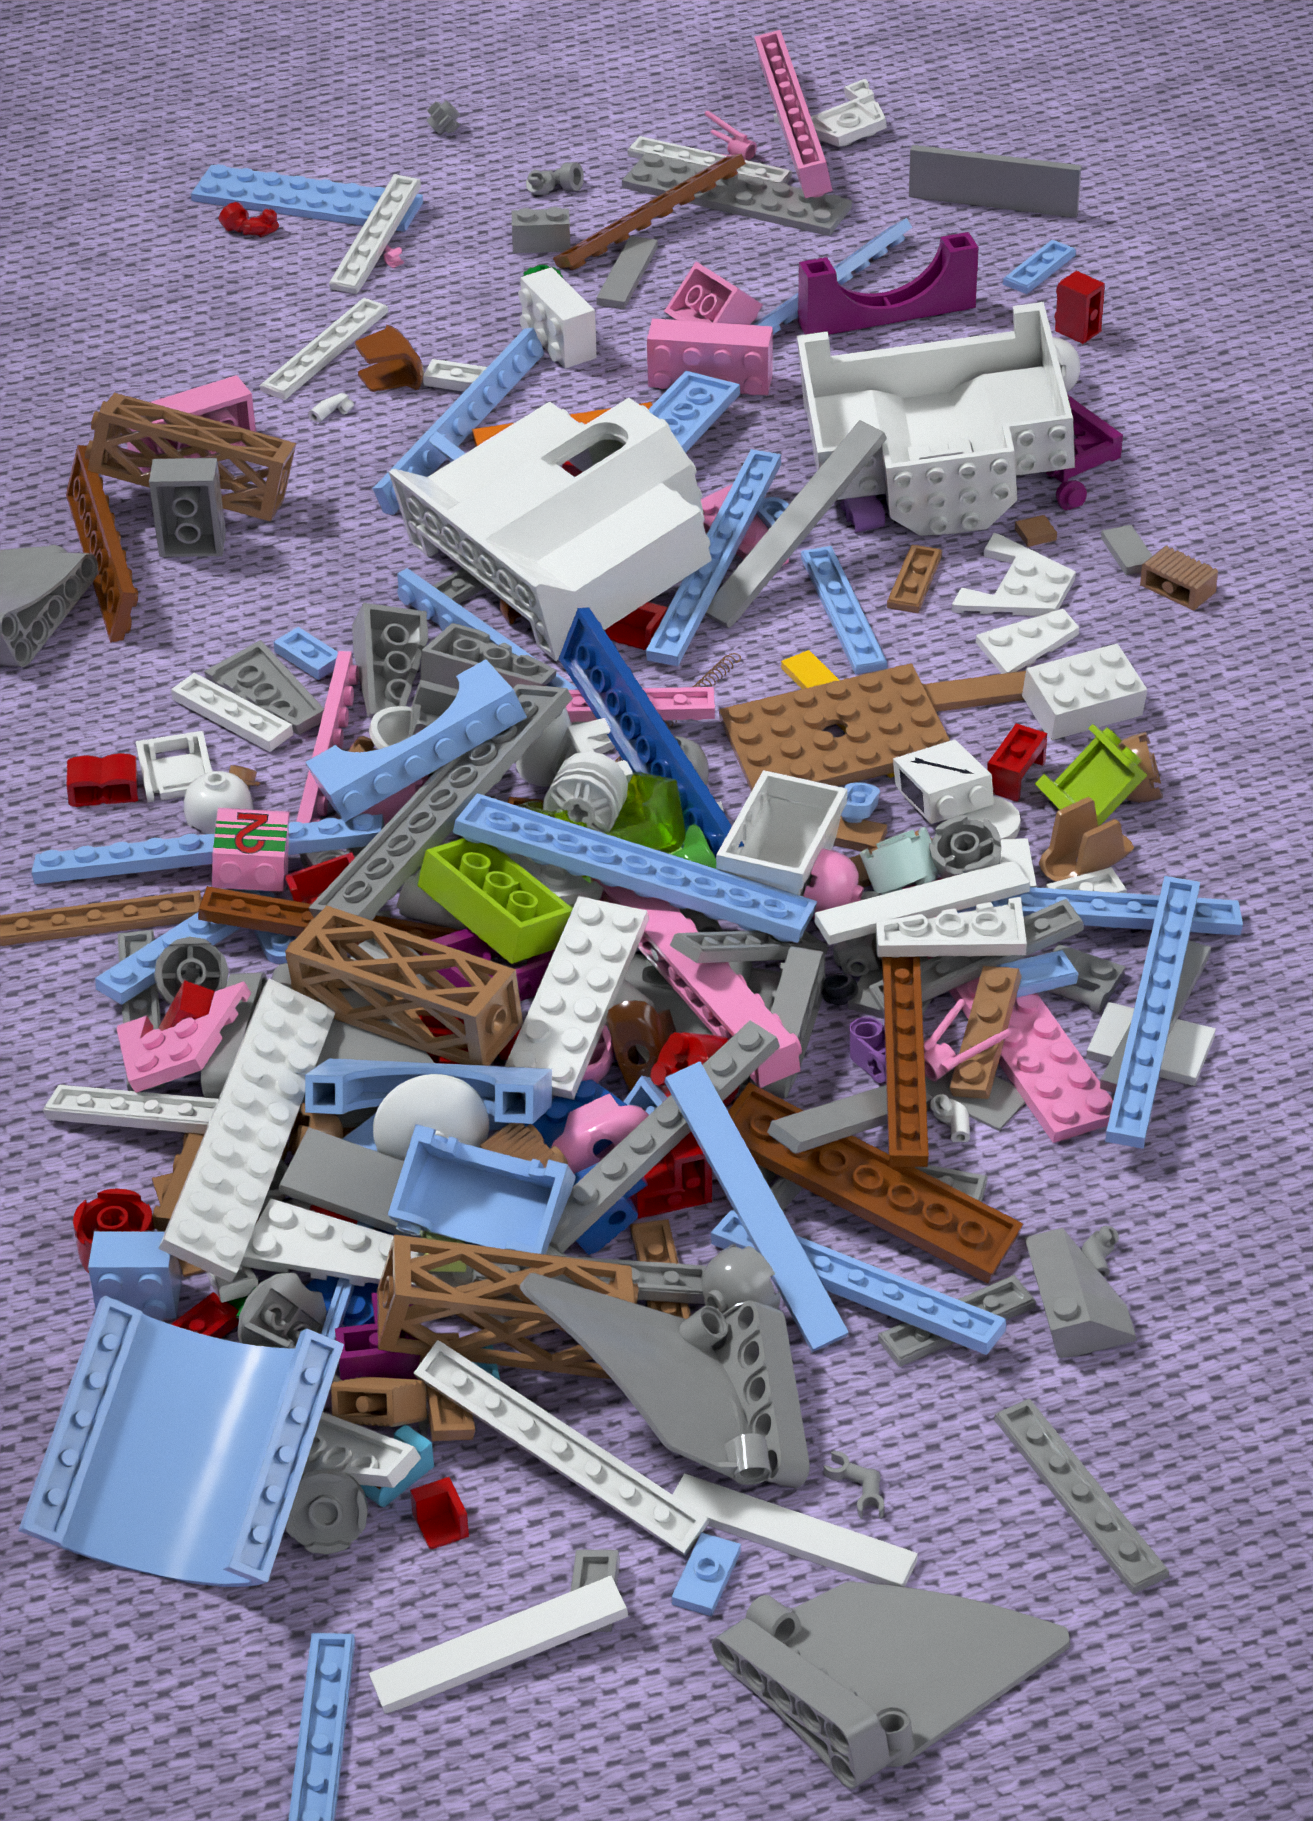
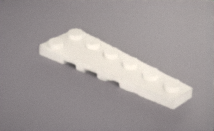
M270 1198L254 1227L240 1265L280 1273H288L289 1269L311 1273V1278L326 1280L327 1276L349 1279L350 1284L364 1286L365 1283L369 1282L379 1284L393 1236ZM411 1251V1258L424 1255V1253ZM468 1265L466 1272L426 1271L452 1287L472 1283V1268ZM411 1282V1287L420 1288Z

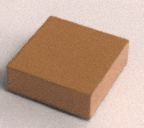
M1045 515L1015 521V530L1027 547L1057 540V531Z

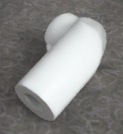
M339 393L321 401L308 412L309 419L320 423L336 409L341 414L348 413L354 407V403L348 398L349 395Z
M945 1094L936 1095L930 1103L934 1116L951 1127V1140L953 1142H968L970 1140L969 1113L966 1107L953 1099H949Z

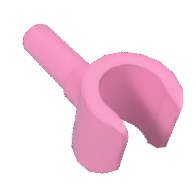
M387 245L384 249L386 252L384 254L385 263L392 268L404 264V261L399 257L402 254V249L400 247L392 249Z

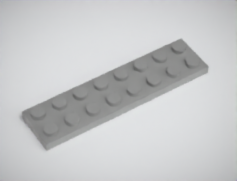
M645 153L623 178L622 188L659 196L709 166L691 164L681 159H669L654 153ZM739 174L727 180L719 179L715 182L717 185L715 188L701 193V191L694 194L695 199L689 202V204L827 236L833 233L852 208V200L841 198L838 195L824 194L821 197L805 199L801 188L792 187L786 183H774L759 177H748Z

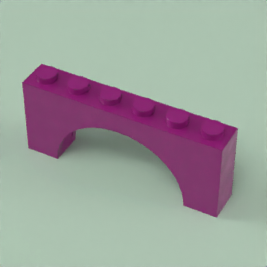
M969 232L940 237V244L935 257L918 277L897 289L882 293H860L845 288L838 283L837 272L828 257L799 262L798 324L805 335L828 332V335L976 308L979 247Z

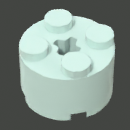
M921 827L917 836L914 830H910L876 844L878 849L872 851V854L869 853L868 848L859 853L875 892L884 895L903 890L902 887L912 882H915L916 886L937 879L938 873L936 871L938 870L932 860L929 843L932 844L926 827Z

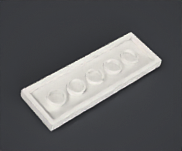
M578 896L505 1067L552 1069V1095L574 1100L606 1024L608 1010L613 1007L649 921L647 910Z

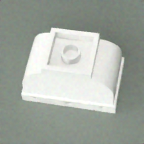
M763 770L716 855V869L803 896L806 885H810L813 876L811 871L820 851L823 848L828 850L833 848L840 816L847 804V789ZM741 841L743 842L744 847H738Z

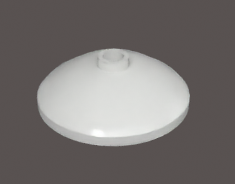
M442 1074L418 1076L395 1087L379 1105L373 1122V1137L377 1151L402 1161L405 1160L416 1124L435 1129V1135L449 1139V1136L454 1137L460 1143L479 1148L487 1140L489 1132L487 1109L478 1092L466 1082Z

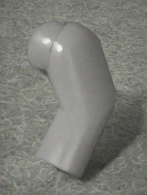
M1103 1226L1100 1231H1095L1082 1246V1252L1103 1277L1110 1274L1105 1258L1113 1251L1114 1245L1119 1240L1118 1232L1111 1226Z

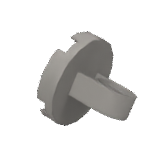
M321 1468L305 1473L301 1477L286 1524L288 1534L304 1545V1549L312 1553L332 1554L344 1551L351 1546V1542L357 1539L366 1527L368 1503L364 1490L353 1477L341 1470Z

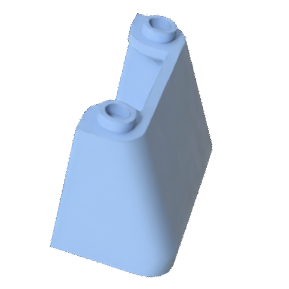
M415 1125L388 1212V1216L398 1223L397 1230L419 1236L420 1231L423 1230L478 1246L546 1254L576 1178L568 1164L548 1159L546 1168H544L540 1160L532 1159V1161H527L460 1143L454 1137L449 1136V1139L435 1135L436 1130L433 1128Z

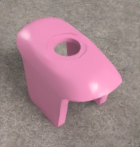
M607 1094L571 1111L568 1115L563 1134L554 1141L552 1147L556 1146L560 1149L568 1161V1166L575 1174L600 1162L644 1121L649 1114L641 1107L633 1105L618 1106L611 1094ZM608 1139L613 1142L598 1155L593 1153V1146L597 1141Z

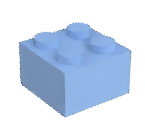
M94 1232L88 1270L96 1310L100 1299L107 1296L143 1311L142 1314L159 1321L164 1318L177 1317L182 1282L178 1258L158 1249L165 1232Z

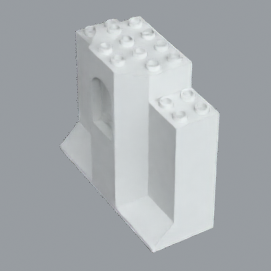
M1044 302L1013 306L1014 331L835 356L830 354L828 332L797 336L805 413L807 412L817 471L859 420L885 432L887 437L885 442L837 500L886 494L890 518L920 536L971 532L988 529L1017 501V475L1075 468L1073 416Z
M627 398L586 425L570 417L565 409H559L553 403L548 402L428 477L398 469L389 471L410 542L427 557L438 553L439 548L529 620L537 646L555 661L559 660L558 658L577 608L589 607L605 630L712 561L709 551L710 540L705 533L703 525L705 518L701 503L702 493L697 486L695 477L697 471L694 463L686 455L668 423L664 419L657 418L644 405L640 406L630 398ZM569 461L580 469L582 473L573 477L561 468L560 465Z

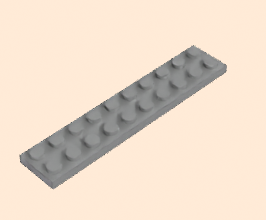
M517 684L513 689L527 718L438 768L309 907L313 917L315 918L327 905L372 921L383 905L397 894V890L405 881L418 871L419 866L423 863L425 851L440 846V843L454 829L455 820L477 793L485 795L493 785L497 784L502 779L504 773L521 759L526 749L542 736L543 731L548 725L562 714L563 709L573 699L568 688Z

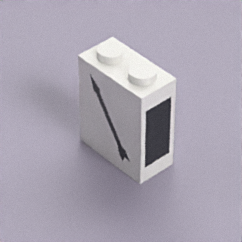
M955 739L893 758L896 787L930 824L994 805L992 774Z

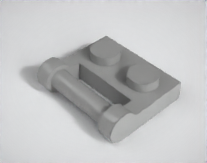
M1058 944L1053 952L1063 950L1078 972V980L1074 985L1047 991L1086 1004L1090 1010L1100 1013L1125 975V966Z

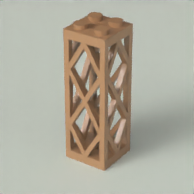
M115 392L107 402L103 401L100 411H95L93 414L91 429L95 430L93 441H89L85 453V458L89 459L88 470L91 472L150 488L149 479L151 471L143 473L138 467L151 468L153 459L184 458L183 456L198 453L201 456L200 458H217L221 489L234 491L224 495L221 494L224 509L271 522L284 501L296 443ZM163 419L167 424H156L152 422ZM150 437L165 453L156 455L141 438ZM165 439L173 440L190 446L176 450ZM242 441L246 446H233L231 444ZM130 442L141 453L118 447V445ZM230 459L244 474L235 477L219 461ZM245 461L268 468L254 471Z
M327 905L309 922L304 931L285 950L292 989L335 1011L333 1019L462 1065L489 1066L523 1025L516 969ZM374 938L389 958L374 959L355 942ZM407 947L416 949V950H418V951H421V952H424V953H427V954H430V955L417 956V955L414 954L411 950H409ZM347 953H349L356 960L348 958ZM456 966L472 987L456 988L436 970ZM416 974H421L437 988L423 984ZM352 988L372 1005L353 1009L339 989ZM372 988L388 993L393 1001L388 1002ZM418 1015H423V1017L434 1016L455 1034L434 1037ZM455 1017L464 1019V1024H462ZM391 1019L401 1028L386 1024L378 1020ZM468 1048V1051H469V1052H466V1051H463V1050H460V1049Z
M394 1234L377 1288L378 1350L426 1356L436 1341L439 1340L471 1362L612 1379L598 1363L585 1362V1360L593 1358L581 1345L551 1355L525 1338V1336L557 1328L565 1333L567 1332L523 1294L520 1284L530 1273H536L549 1278L563 1274L585 1289L637 1304L639 1288L637 1283H633L632 1267L627 1265ZM411 1251L428 1253L427 1255L411 1258ZM460 1260L488 1279L452 1287L426 1271ZM491 1262L532 1268L508 1273ZM594 1276L609 1277L611 1279L609 1284ZM411 1282L420 1288L411 1287ZM509 1292L522 1301L493 1297ZM489 1314L516 1318L501 1323ZM457 1315L481 1330L447 1341L420 1323ZM401 1330L418 1340L399 1338ZM503 1342L521 1353L483 1349L482 1347Z

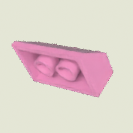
M696 261L664 312L676 320L750 325L757 318L763 304Z

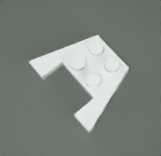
M866 79L844 87L845 97L850 100L849 102L811 116L818 139L838 147L850 145L853 141L873 136L876 132L887 128L886 118L878 102L875 101L872 89H869V83ZM777 113L773 114L774 122L780 125Z
M993 533L984 549V557L1012 563L1011 567L994 595L961 588L952 603V612L980 611V614L1013 612V615L1040 616L1057 611L1075 581L1076 571L1000 534Z

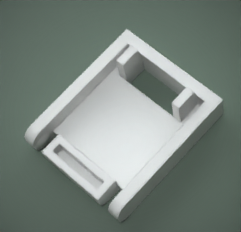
M203 731L136 741L147 803L154 802V793H160L161 800L185 797V793L194 779L205 773L212 772ZM189 748L190 754L156 759L155 753Z

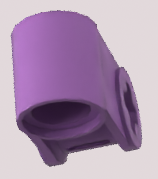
M875 495L846 498L841 501L840 507L846 512L847 522L851 521L852 525H855L854 533L885 526L883 506Z
M871 1017L855 1019L849 1026L850 1058L866 1071L874 1081L884 1083L886 1082L884 1025L879 1020Z

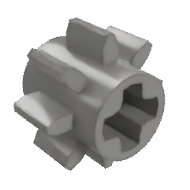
M447 100L442 105L440 102L435 101L427 109V112L431 115L427 122L438 134L441 135L445 131L449 134L460 126L456 121L460 113Z

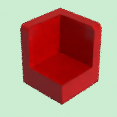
M450 1477L410 1489L412 1514L429 1549H435L469 1537L467 1512Z

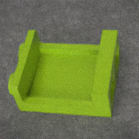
M1092 724L1088 729L1096 737L1055 781L1043 774L1035 785L1059 810L1086 797H1090L1095 802L1097 823L1100 826L1144 780L1147 774L1138 766L1142 760L1130 748L1126 746L1122 750L1118 746L1122 740L1111 729L1106 727L1102 731Z

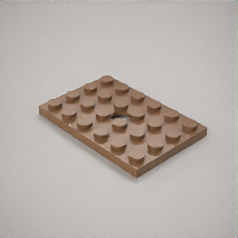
M912 663L719 709V719L751 792L763 770L832 786H841L894 773L893 758L950 741ZM839 724L846 727V734L834 738L830 732L823 730L827 726Z

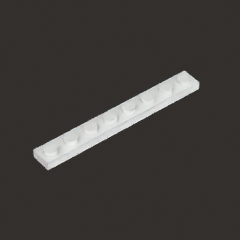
M436 1341L415 1370L414 1375L416 1378L423 1380L425 1384L682 1555L686 1556L701 1532L709 1524L707 1517L441 1341Z

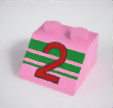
M218 808L212 853V887L283 892L287 883L285 875H288L290 812Z

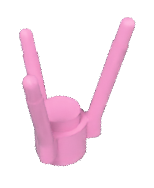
M705 111V115L734 136L731 138L721 132L711 130L713 135L728 143L727 151L730 155L742 154L744 160L747 161L754 157L757 149L755 142L748 140L747 135L738 132L716 115Z
M959 999L931 1037L924 1042L925 1076L932 1081H937L958 1064L1009 1037L1012 1031L1006 1029L958 1055L955 1054L948 1044H937V1041L965 1005V1000Z

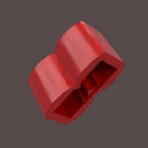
M118 753L103 758L83 755L68 759L66 787L69 805L81 807L100 805L102 803L137 802L138 771L136 756Z

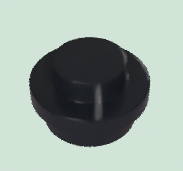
M836 973L824 980L822 996L827 1003L839 1006L845 1005L858 994L859 988L857 982L852 979L850 974Z

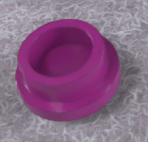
M1077 480L1061 483L1056 491L1057 502L1065 511L1082 506L1087 497L1086 487Z

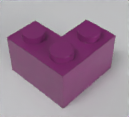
M372 1293L374 1324L335 1328L336 1341L344 1344L338 1362L340 1379L344 1381L361 1377L418 1380L414 1372L420 1365V1355L378 1350L377 1293ZM401 1330L399 1338L418 1340Z

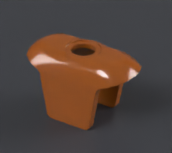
M386 324L385 329L355 341L356 349L368 364L377 363L358 371V376L369 391L375 392L404 386L419 390L424 376L422 361L409 340L397 328Z

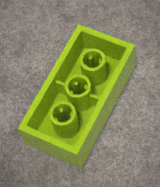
M463 838L425 851L417 886L474 932L481 940L497 951L504 959L513 964L556 949L573 908L509 856L498 850L497 847L485 843H472Z

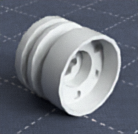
M587 751L572 755L563 762L544 797V815L608 835L627 798L628 783L624 771L614 760L601 753Z

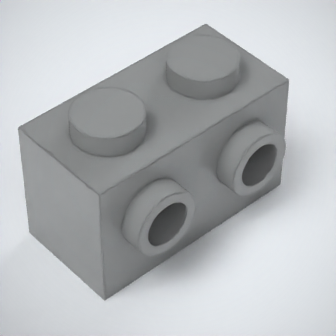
M551 207L549 209L536 210L530 208L511 210L513 253L564 252L570 248L569 208Z

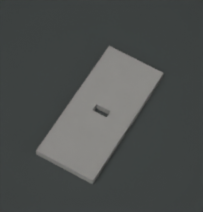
M955 1067L937 1081H932L925 1076L926 1092L932 1097L939 1094L947 1095L949 1099L964 1105L969 1113V1117L997 1131H1000L1025 1104L1024 1099L1014 1085L996 1076L989 1099L952 1096L950 1084Z

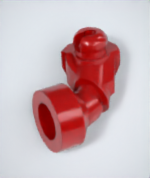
M233 202L225 206L218 218L221 225L228 232L235 230L239 233L243 232V235L264 237L275 232L279 227L277 213L274 210L264 209L259 216L248 219V211L239 202Z

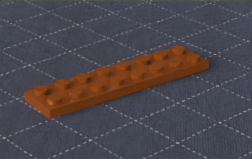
M77 445L66 497L83 553L93 554L98 562V573L92 584L110 643L122 641L125 634H129L131 631L132 619L130 614L132 607H136L138 603V589L133 586L132 570L126 564V551L122 550L120 545L121 536L120 532L115 529L114 513H110L109 496L103 490V477H99L98 473L88 470L89 459L85 458L87 446Z
M750 1082L728 1110L757 1164L987 1284L1021 1232L1023 1223L915 1167H889V1155L886 1152L853 1135L806 1151L793 1153L767 1132L773 1120L804 1110Z

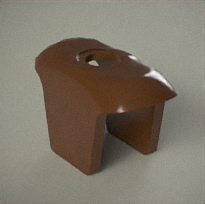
M637 1000L616 1004L608 1010L606 1017L615 1056L629 1093L641 1076L651 1078V1069L657 1063L662 1047L668 1041L669 1036L676 1032L669 1009L657 1013L645 1001ZM636 1045H642L649 1051L650 1057L645 1064H638L639 1055Z

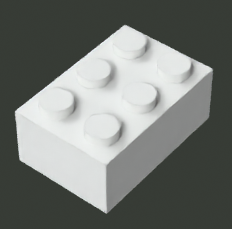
M552 267L520 277L521 290H519L518 296L522 305V315L520 316L522 329L534 328L542 347L549 352L550 358L554 362L558 361L565 369L597 358L595 309Z
M1117 643L1026 668L1022 697L1044 732L1048 733L1047 736L1052 741L1088 731L1092 724L1102 727L1142 716L1147 688Z

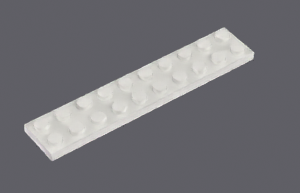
M270 978L268 979L158 1249L230 1283L233 1281L305 1095V1074L315 1068L335 1016L333 1009Z

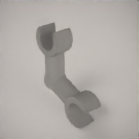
M831 1452V1460L841 1464L842 1467L832 1468L826 1465L823 1466L825 1476L831 1480H842L845 1478L862 1484V1496L857 1502L858 1516L862 1519L863 1509L868 1505H873L879 1509V1519L881 1520L885 1509L884 1500L879 1495V1483L881 1480L879 1472L875 1469H867L850 1463L848 1456L843 1452Z

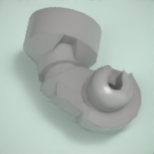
M566 162L561 168H556L555 172L552 170L542 172L533 170L528 174L526 188L535 195L550 194L549 191L553 190L557 184L561 185L565 191H578L583 185V169L578 162Z

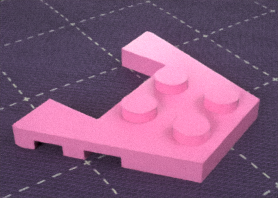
M241 982L215 991L208 1015L197 1019H183L176 1026L163 1031L160 1029L153 1030L154 1026L147 1015L118 1025L117 1033L128 1082L135 1093L201 1071L223 1039L219 1033L223 1026L233 1023L238 1016L235 1008L239 1001L247 1002L251 991L246 983Z

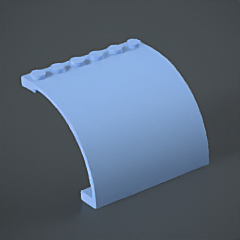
M104 1296L99 1301L18 1531L96 1561L181 1582L219 1587H248L267 1583L344 1344L307 1328L300 1332L296 1348H272L237 1343L199 1334L142 1314L143 1311Z

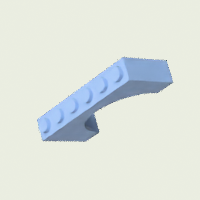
M486 659L456 676L459 681V690L453 703L437 720L415 735L391 746L368 752H348L334 745L305 762L319 789L344 822L527 718L514 689Z
M329 1058L305 1074V1113L344 1114L356 1109L376 1107L381 1104L387 1094L401 1083L422 1075L442 1074L458 1078L473 1087L482 1098L487 1113L495 1117V1122L533 1124L552 1106V1069Z

